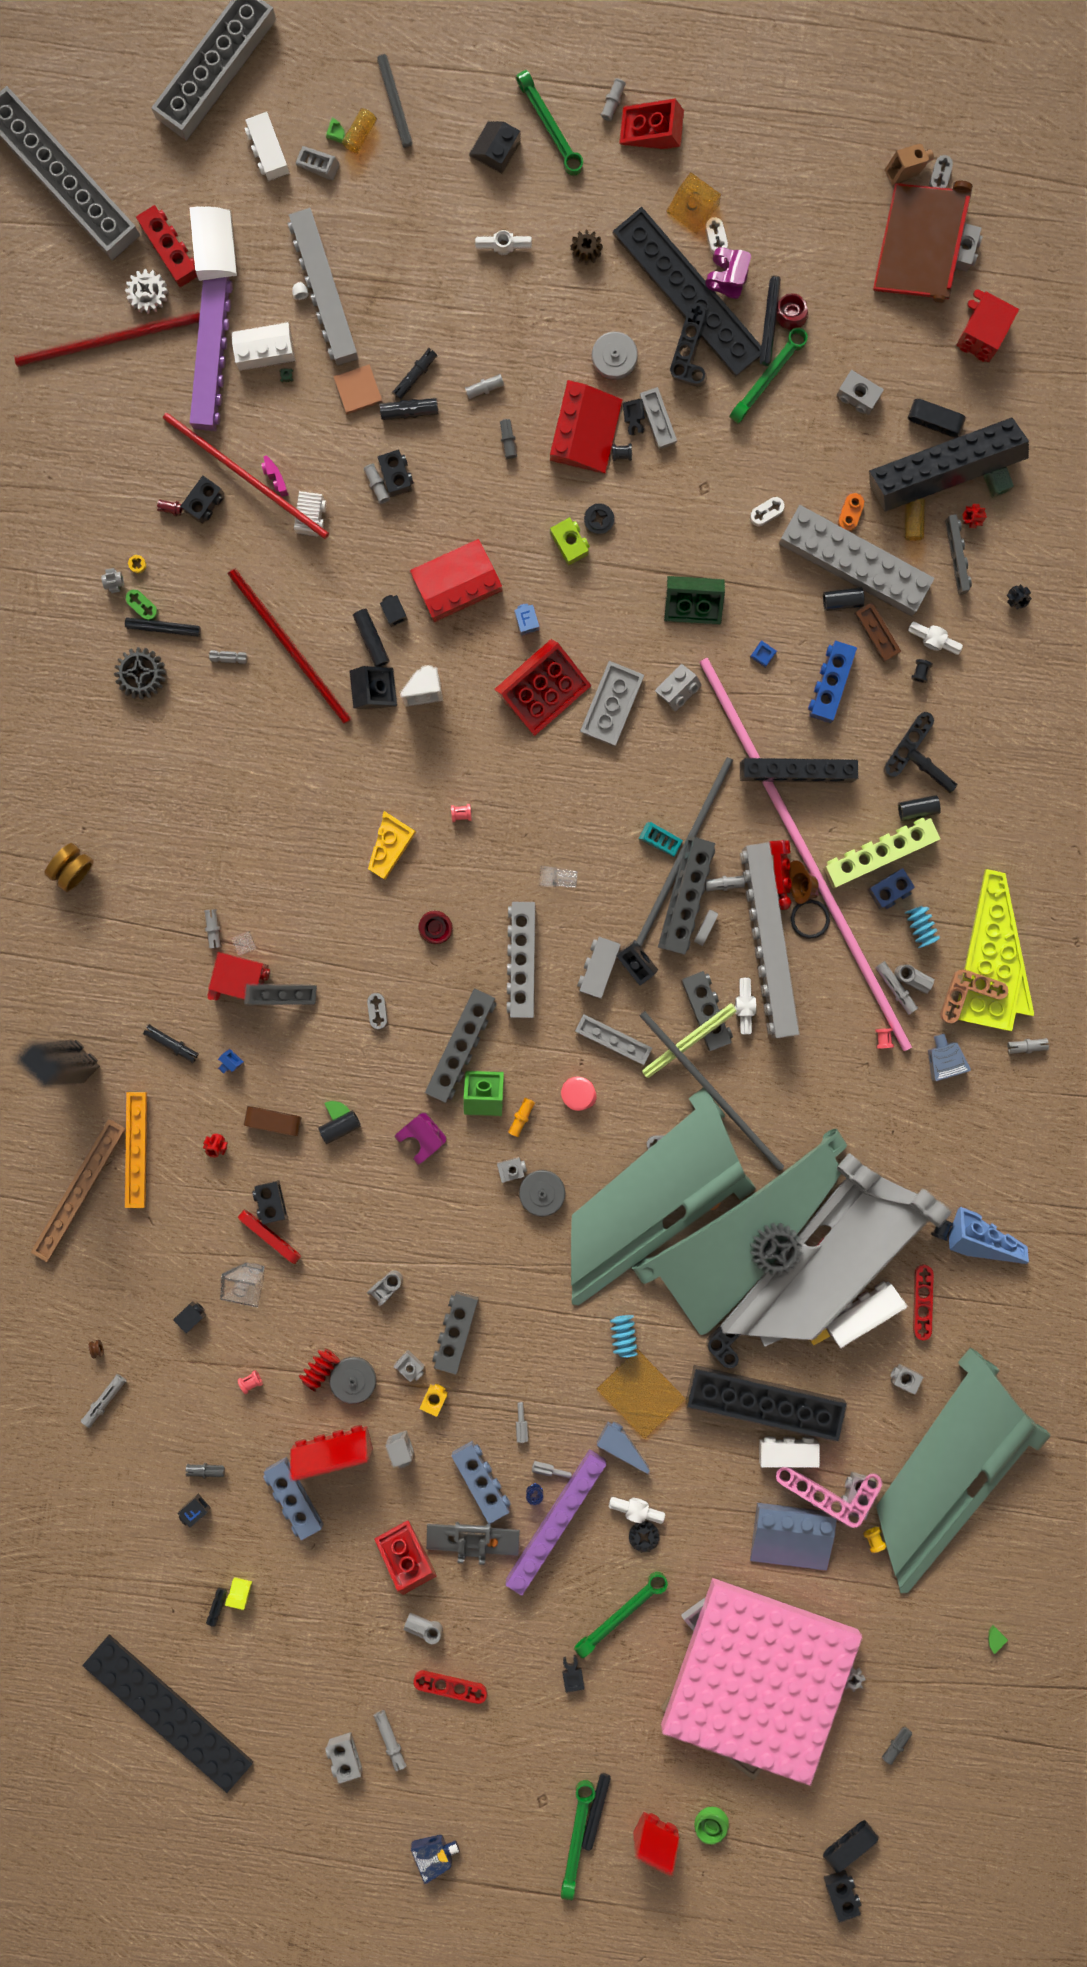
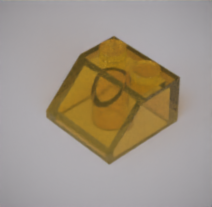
M690 172L678 188L666 212L695 234H698L718 207L721 194Z

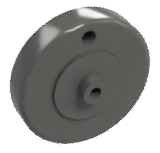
M537 1170L531 1172L521 1183L519 1190L520 1201L523 1207L535 1216L544 1217L552 1215L564 1203V1184L560 1177L551 1171Z
M353 1356L344 1358L335 1365V1369L332 1370L330 1375V1387L336 1398L347 1404H359L372 1395L377 1378L373 1366L367 1360Z

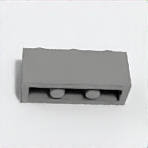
M598 937V940H593L590 948L593 951L592 957H587L584 968L587 969L585 976L581 975L577 984L580 987V992L602 998L621 944L602 937Z

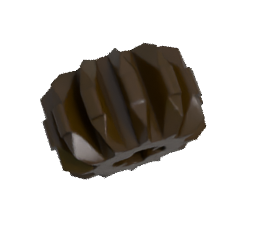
M587 229L585 234L579 231L577 233L578 237H573V244L570 245V249L573 251V258L578 257L577 261L579 263L585 260L586 265L589 260L595 263L596 257L600 258V251L603 250V245L600 243L601 238L595 237V231L588 234Z

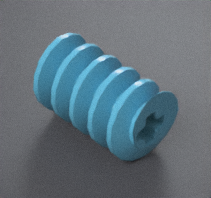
M920 906L904 912L905 914H911L907 921H914L910 928L917 929L912 934L919 935L915 942L922 943V945L918 948L935 943L940 939V936H933L938 931L936 928H931L935 922L928 921L932 914H925L929 907Z
M634 1315L617 1316L610 1320L611 1323L616 1324V1326L611 1328V1330L616 1331V1334L612 1335L611 1338L617 1339L612 1345L618 1347L613 1353L619 1354L620 1357H632L638 1354L636 1351H633L637 1348V1345L632 1343L636 1341V1337L632 1335L635 1333V1329L631 1328L635 1322L629 1320Z

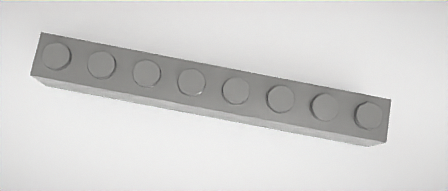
M311 208L289 214L291 222H288V227L291 234L295 233L297 239L293 241L296 252H301L302 258L299 261L302 270H306L308 274L305 280L308 288L312 287L314 292L310 296L313 305H318L320 311L316 314L319 324H324L325 327L322 333L325 342H329L331 346L328 349L331 360L335 359L337 366L357 360L356 348Z

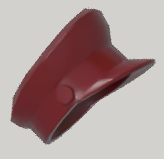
M793 293L786 294L778 301L776 320L780 326L787 330L800 328L806 323L808 307L807 302L801 296Z
M434 910L422 916L418 924L420 936L426 942L442 944L451 937L453 926L450 918L445 913Z

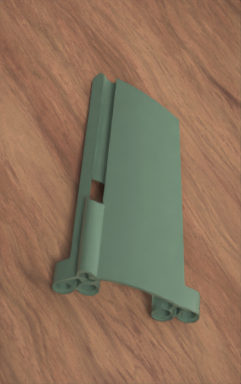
M704 1088L689 1098L696 1110L572 1215L571 1286L573 1305L579 1306L733 1192L740 1200H743L756 1190L754 1184L744 1173L722 1122V1119L725 1117L724 1112ZM683 1205L686 1208V1215L671 1227L665 1229L663 1227V1219Z
M971 1347L958 1362L968 1374L876 1506L891 1564L901 1593H908L1027 1447L1031 1446L1039 1451L1051 1436L1047 1430L1036 1424L1024 1413L996 1377L1000 1370ZM983 1471L986 1473L988 1480L978 1493L971 1498L967 1493V1488L979 1473Z

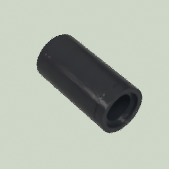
M862 587L823 592L825 611L864 607L865 600Z
M934 795L899 802L898 812L901 821L940 814L941 807L938 796Z
M351 1110L318 1127L324 1142L329 1144L360 1128L361 1124L355 1112Z

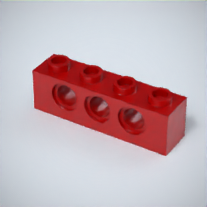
M153 205L137 215L136 219L178 286L181 288L197 278L195 260L193 257L189 259L186 253L189 251L183 241L179 243L176 239L178 234L172 225L169 227L166 223L168 218L163 210L159 211ZM158 227H163L160 232H155ZM168 243H173L170 248H165ZM178 259H183L182 263L175 264Z

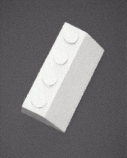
M881 1282L875 1286V1290L872 1292L861 1294L858 1297L859 1300L854 1303L850 1302L826 1327L840 1348L907 1308L891 1283Z

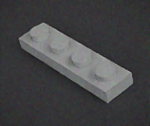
M584 1014L575 1032L643 1065L652 1050V1047Z

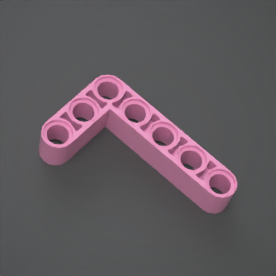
M782 1467L776 1474V1479L781 1485L850 1527H858L862 1523L882 1487L881 1477L877 1474H869L850 1504L791 1467ZM783 1470L790 1473L791 1478L789 1481L781 1478ZM876 1478L879 1483L878 1487H869L868 1479ZM799 1481L807 1483L808 1489L806 1491L799 1490ZM815 1492H823L825 1500L822 1502L815 1499ZM860 1495L868 1497V1505L863 1506L859 1503L858 1498ZM839 1502L842 1505V1511L835 1512L832 1509V1503ZM851 1512L859 1515L860 1519L857 1523L850 1521L849 1514Z

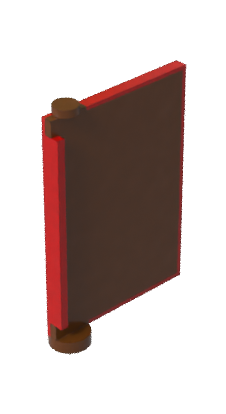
M956 181L953 184V189L895 183L873 291L933 297V300L937 303H943L945 299H950L973 185L970 182Z

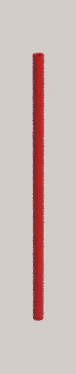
M169 413L163 415L165 421L323 539L329 536L326 530Z

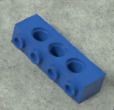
M836 640L832 645L828 646L825 655L828 656L826 663L822 664L819 673L822 674V678L815 685L814 692L816 696L814 700L811 699L808 710L811 711L810 717L828 723L834 721L857 647ZM834 659L841 661L842 666L840 668L833 665ZM827 678H834L836 685L830 686L827 683ZM822 695L829 697V704H824L821 701Z

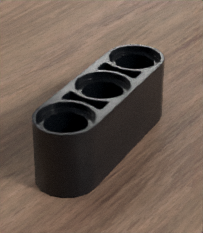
M914 399L907 419L912 423L951 437H959L966 417L961 413L922 399Z
M863 1820L824 1851L823 1857L832 1869L839 1873L877 1843L879 1836L869 1823Z

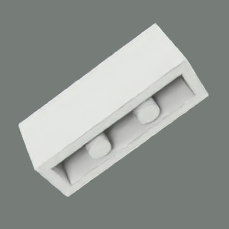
M264 112L246 119L248 127L245 128L248 139H252L254 145L251 147L255 158H260L261 163H258L261 174H266L268 181L289 174L268 113Z
M764 1437V1440H759V1464L761 1467H819V1443L813 1437H803V1440H795L794 1437H783V1440H776L775 1437Z

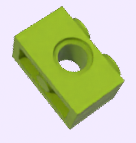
M570 517L550 528V534L568 566L586 557L589 553L588 548H590L586 538L580 536L579 532L581 530L577 522H572ZM568 537H573L576 542L570 545L565 540Z

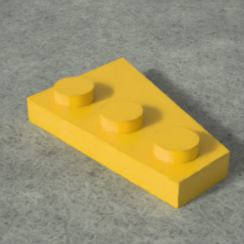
M384 811L368 869L386 880L416 834V831Z

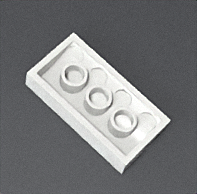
M216 207L190 208L195 268L199 281L237 276L230 210Z

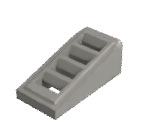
M302 146L295 163L301 168L330 180L334 179L340 165L335 156ZM309 154L310 157H309L307 163H305V160H306V158H307V155Z

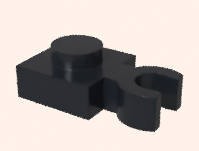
M643 399L623 402L624 420L627 423L630 422L628 427L629 435H635L634 430L636 427L638 428V433H644V426L640 423V420L645 419Z
M573 1655L574 1662L571 1664L567 1662L566 1657H563V1665L567 1669L562 1671L566 1693L585 1690L582 1668H576L578 1665L576 1655Z

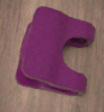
M724 247L717 248L713 255V261L725 271L710 272L707 275L706 286L710 290L720 292L727 297L738 299L746 282L751 254L743 250H731Z
M424 1112L420 1113L394 1136L398 1142L408 1137L416 1138L419 1141L420 1151L413 1158L417 1165L426 1160L447 1140L444 1133L428 1114Z

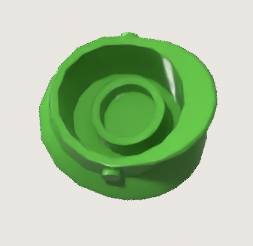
M707 1807L701 1810L694 1822L697 1836L706 1844L721 1842L729 1828V1820L725 1812L717 1807Z

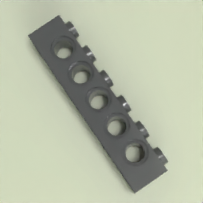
M687 837L658 948L679 954H686V951H688L690 947L689 939L695 928V917L700 910L699 902L705 891V880L710 873V861L715 854V843L697 837ZM698 854L700 856L699 863L696 862V856ZM694 873L695 880L692 882L691 875ZM689 891L690 899L687 901L686 894ZM684 910L685 917L682 919L681 912ZM680 929V936L677 938L676 931Z
M475 988L473 989L425 1091L426 1094L445 1103L448 1099L452 1100L456 1091L453 1087L456 1082L460 1083L464 1072L461 1070L464 1064L468 1066L472 1055L469 1053L472 1047H477L481 1039L478 1037L480 1030H485L489 1022L486 1017L489 1012L493 1013L497 1005L494 1002V997ZM476 1006H481L484 1009L481 1017H476L473 1014V1009ZM468 1023H472L476 1027L473 1034L465 1032V1026ZM461 1040L467 1043V1049L464 1052L457 1049V1043ZM451 1058H456L459 1061L457 1069L449 1067L448 1062ZM447 1075L450 1077L451 1083L449 1086L441 1084L440 1079L442 1076Z

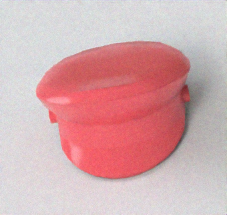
M582 1077L568 1079L563 1084L561 1090L563 1102L570 1109L576 1111L592 1107L597 1098L593 1084Z

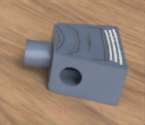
M945 1034L934 1036L936 1048L928 1050L932 1081L942 1080L971 1071L957 1042L948 1044Z

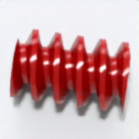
M326 1348L325 1351H317L320 1357L313 1356L316 1363H308L311 1368L310 1370L303 1369L306 1376L299 1375L303 1384L317 1392L316 1388L321 1387L320 1382H325V1376H329L331 1374L330 1370H334L335 1364L340 1362V1359Z

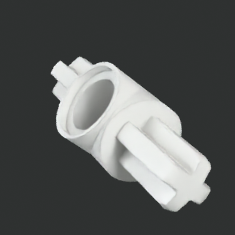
M501 230L494 234V237H476L475 246L477 249H494V252L506 255L513 252V249L531 248L532 239L530 236H513V233ZM502 240H506L508 242L506 245L499 244V242Z
M912 622L908 629L910 633L923 638V644L932 650L939 651L943 648L956 655L962 650L963 645L948 638L947 631L941 627L930 626V628Z
M740 978V997L735 999L736 1015L740 1016V1033L751 1034L752 1016L756 1014V998L751 996V979Z
M615 1497L610 1499L609 1508L624 1512L626 1518L633 1522L642 1523L647 1519L662 1524L665 1519L664 1512L648 1508L649 1505L644 1500L631 1498L628 1502Z

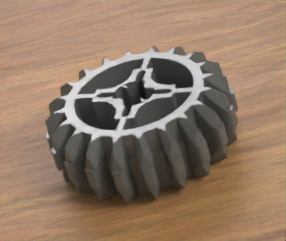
M137 647L136 653L133 649H129L130 655L124 652L123 656L125 659L118 658V662L121 665H115V669L119 670V672L114 673V676L118 677L115 681L116 684H121L119 689L121 691L125 690V695L127 696L132 693L133 699H136L138 694L141 700L144 699L145 694L148 698H151L150 692L158 694L157 686L160 689L163 688L160 681H166L161 675L167 674V671L162 669L165 667V664L160 662L161 657H155L156 653L154 651L149 653L147 648H144L142 652L140 647ZM143 659L151 661L154 670L145 668ZM135 661L134 667L128 669L129 665ZM140 670H142L144 673H142L139 677L137 674L140 673ZM126 677L135 679L138 688L130 686ZM153 677L152 681L146 686L147 679Z
M771 1223V1229L764 1225L765 1231L762 1232L759 1229L758 1233L760 1236H753L756 1243L750 1244L752 1248H755L750 1251V1254L754 1256L752 1261L757 1263L756 1267L758 1269L762 1268L764 1273L769 1271L771 1276H774L775 1272L781 1276L782 1270L787 1274L789 1273V1267L795 1269L794 1262L800 1263L797 1256L803 1255L799 1251V1249L803 1248V1245L798 1243L801 1238L796 1236L797 1232L791 1230V1227L788 1225L784 1227L782 1223H779L778 1226L775 1223ZM783 1235L788 1239L777 1241L774 1236ZM768 1240V1246L763 1249L764 1244ZM775 1244L778 1246V1248H777L778 1254H776V1253L774 1252V1251H776V1249H775V1247H776ZM790 1249L788 1256L785 1258L786 1251ZM776 1258L779 1263H768L765 1259Z

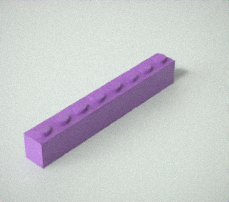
M229 277L203 280L190 424L193 429L216 431V425L220 423L218 406H221L222 395L219 392L224 382L221 371L222 368H225L223 350L227 348L225 330L228 331L229 329L227 312H230L231 302L228 300L229 293H232V281L229 280Z
M588 1450L506 1578V1586L521 1596L523 1595L605 1468L606 1459L592 1450Z

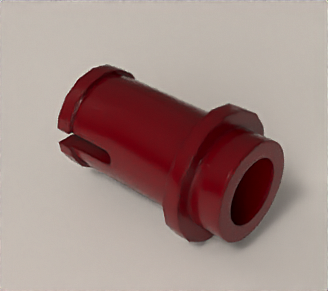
M162 499L158 500V512L170 513L175 517L181 516L183 509L178 501L174 503Z

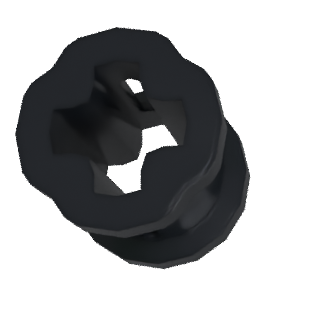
M631 443L622 446L612 444V461L616 462L617 459L632 461Z
M916 659L915 663L917 665L911 679L927 683L928 672L933 663L927 660Z
M945 1220L940 1227L936 1226L934 1232H931L930 1235L947 1241L948 1231L954 1223Z

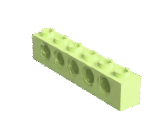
M923 817L913 822L915 826L908 828L907 825L896 830L897 834L890 836L888 833L880 837V842L874 845L872 841L861 846L863 849L861 851L855 852V850H851L845 853V858L839 861L837 857L828 861V866L823 869L832 888L838 887L940 840L931 818L925 821ZM913 831L919 833L920 838L918 841L912 839L911 833ZM895 839L902 841L901 849H897L894 846ZM878 847H882L885 850L884 857L877 855L876 850ZM860 855L867 857L868 862L866 865H862L859 862ZM843 863L850 865L849 873L843 872L841 868Z

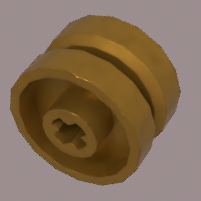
M73 843L64 846L51 859L44 871V875L51 881L58 880V886L65 892L74 889L85 878L94 864V860L87 854L80 855L81 849Z

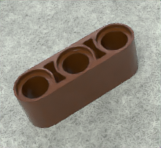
M247 1106L244 1126L298 1136L302 1117Z

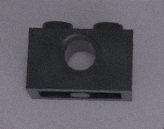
M636 940L632 941L616 955L639 986L652 978L658 971V968Z

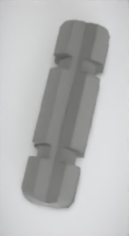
M211 650L209 660L212 662L220 660L227 663L239 662L245 664L247 662V654L244 652H238L237 654L236 652L220 651L219 653L218 651Z

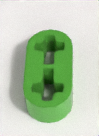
M133 589L126 594V602L143 619L154 621L158 617L159 612L156 606L140 591ZM133 595L138 596V599L142 602L140 605L135 601L132 602L131 597ZM144 606L152 609L153 614L151 616L149 614L146 615V611L143 609Z

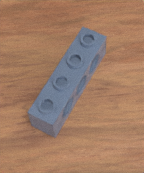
M471 1441L454 1450L451 1456L488 1524L508 1514L511 1503L506 1495L503 1496L499 1490L501 1485L497 1478L493 1479L489 1463L483 1461L481 1448L478 1444L475 1445ZM474 1460L478 1463V1466L470 1468L468 1462ZM484 1477L488 1482L485 1485H480L477 1479ZM493 1494L497 1497V1500L490 1502L486 1497Z
M285 1457L267 1467L264 1471V1480L274 1490L273 1496L278 1503H281L285 1518L287 1520L290 1519L295 1536H299L303 1540L321 1530L324 1524L300 1480L291 1481L290 1462L288 1458ZM278 1479H285L288 1485L281 1486L278 1483ZM292 1495L296 1497L297 1502L290 1503L287 1497ZM297 1513H304L306 1519L300 1520L297 1517Z

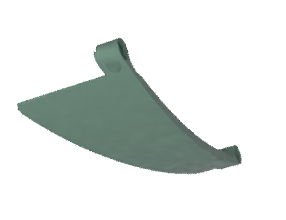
M835 1128L825 1133L822 1142L759 1191L713 1222L657 1256L649 1259L643 1258L632 1266L633 1271L642 1284L661 1277L700 1335L708 1333L764 1274L762 1268L758 1269L756 1267L757 1263L752 1261L754 1256L750 1254V1251L755 1249L750 1246L751 1243H756L753 1236H760L758 1230L760 1229L764 1232V1225L771 1229V1223H775L776 1226L782 1223L784 1227L788 1225L791 1227V1230H795L798 1234L840 1177L841 1173L836 1169L839 1164L835 1157L847 1147V1143L838 1129ZM783 1235L774 1236L777 1241L788 1239ZM768 1240L764 1244L763 1249L768 1246ZM775 1244V1246H776V1247H775L776 1251H774V1252H775L776 1254H778V1250H777L778 1246ZM767 1258L765 1259V1261L768 1263H774L776 1261V1258Z

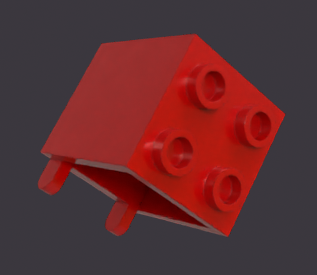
M977 289L974 291L973 296L980 301L979 303L974 300L968 301V308L974 310L956 346L964 353L975 355L979 361L989 363L998 351L1020 309L987 291L983 292Z
M218 952L207 998L209 1000H219L221 993L245 999L246 984H264V981L268 980L270 975L269 965Z

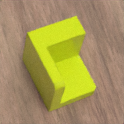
M233 1578L225 1606L244 1610L248 1602L252 1581Z

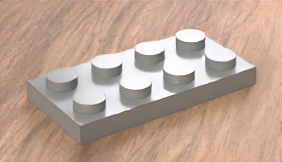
M609 661L580 733L616 746L644 675Z

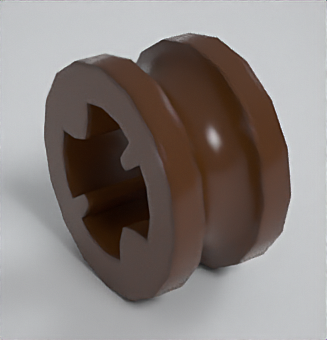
M96 1340L95 1343L93 1341L89 1342V1352L93 1359L97 1355L99 1357L104 1355L101 1340Z

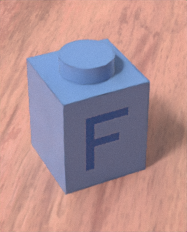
M519 605L518 609L514 611L521 636L539 631V623L533 605Z

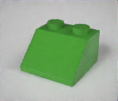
M465 1072L464 1115L502 1116L504 1072Z

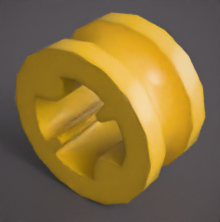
M133 555L128 560V566L132 572L142 573L146 569V561L140 555ZM135 560H137V562L138 560H141V568L138 569V567H136V569H134L133 562Z

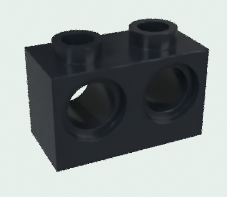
M398 449L377 456L390 498L412 491L411 484H414L411 473H407L405 466H408L405 454L401 455ZM391 461L399 462L394 468L389 466ZM397 479L404 480V483L400 486L394 484Z
M202 475L181 504V508L188 515L203 524L211 518L212 510L215 506L220 505L223 501L224 492L219 486ZM208 490H214L212 496H205ZM196 506H203L200 512H194Z
M280 1180L254 1186L255 1190L252 1191L255 1202H258L257 1216L259 1221L262 1220V1224L288 1218ZM264 1188L271 1190L272 1195L270 1198L263 1196ZM268 1207H273L276 1210L274 1217H270L267 1214Z
M843 1870L839 1873L824 1876L838 1922L860 1916L858 1907L862 1905L858 1894L854 1895L852 1889L856 1887L852 1875L847 1876L846 1870ZM839 1884H845L843 1888H837ZM846 1902H850V1903H851V1904H850L849 1906H847V1907H844V1906H843Z

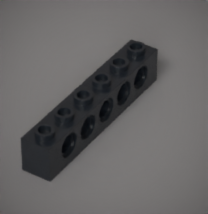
M744 758L740 761V781L853 783L858 779V760Z

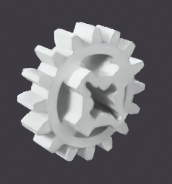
M144 269L143 274L136 271L137 277L131 275L132 282L126 283L129 289H125L126 294L129 295L127 297L129 303L132 302L131 305L134 309L138 307L139 312H142L143 309L146 310L147 314L150 313V309L157 312V306L163 307L161 301H167L164 295L168 294V290L165 288L167 286L165 281H162L160 274L156 276L153 270L150 274H148L146 269Z

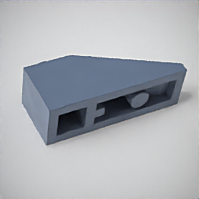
M607 1422L597 1440V1446L648 1474L650 1471L648 1464L626 1432L622 1430L623 1426L616 1422Z

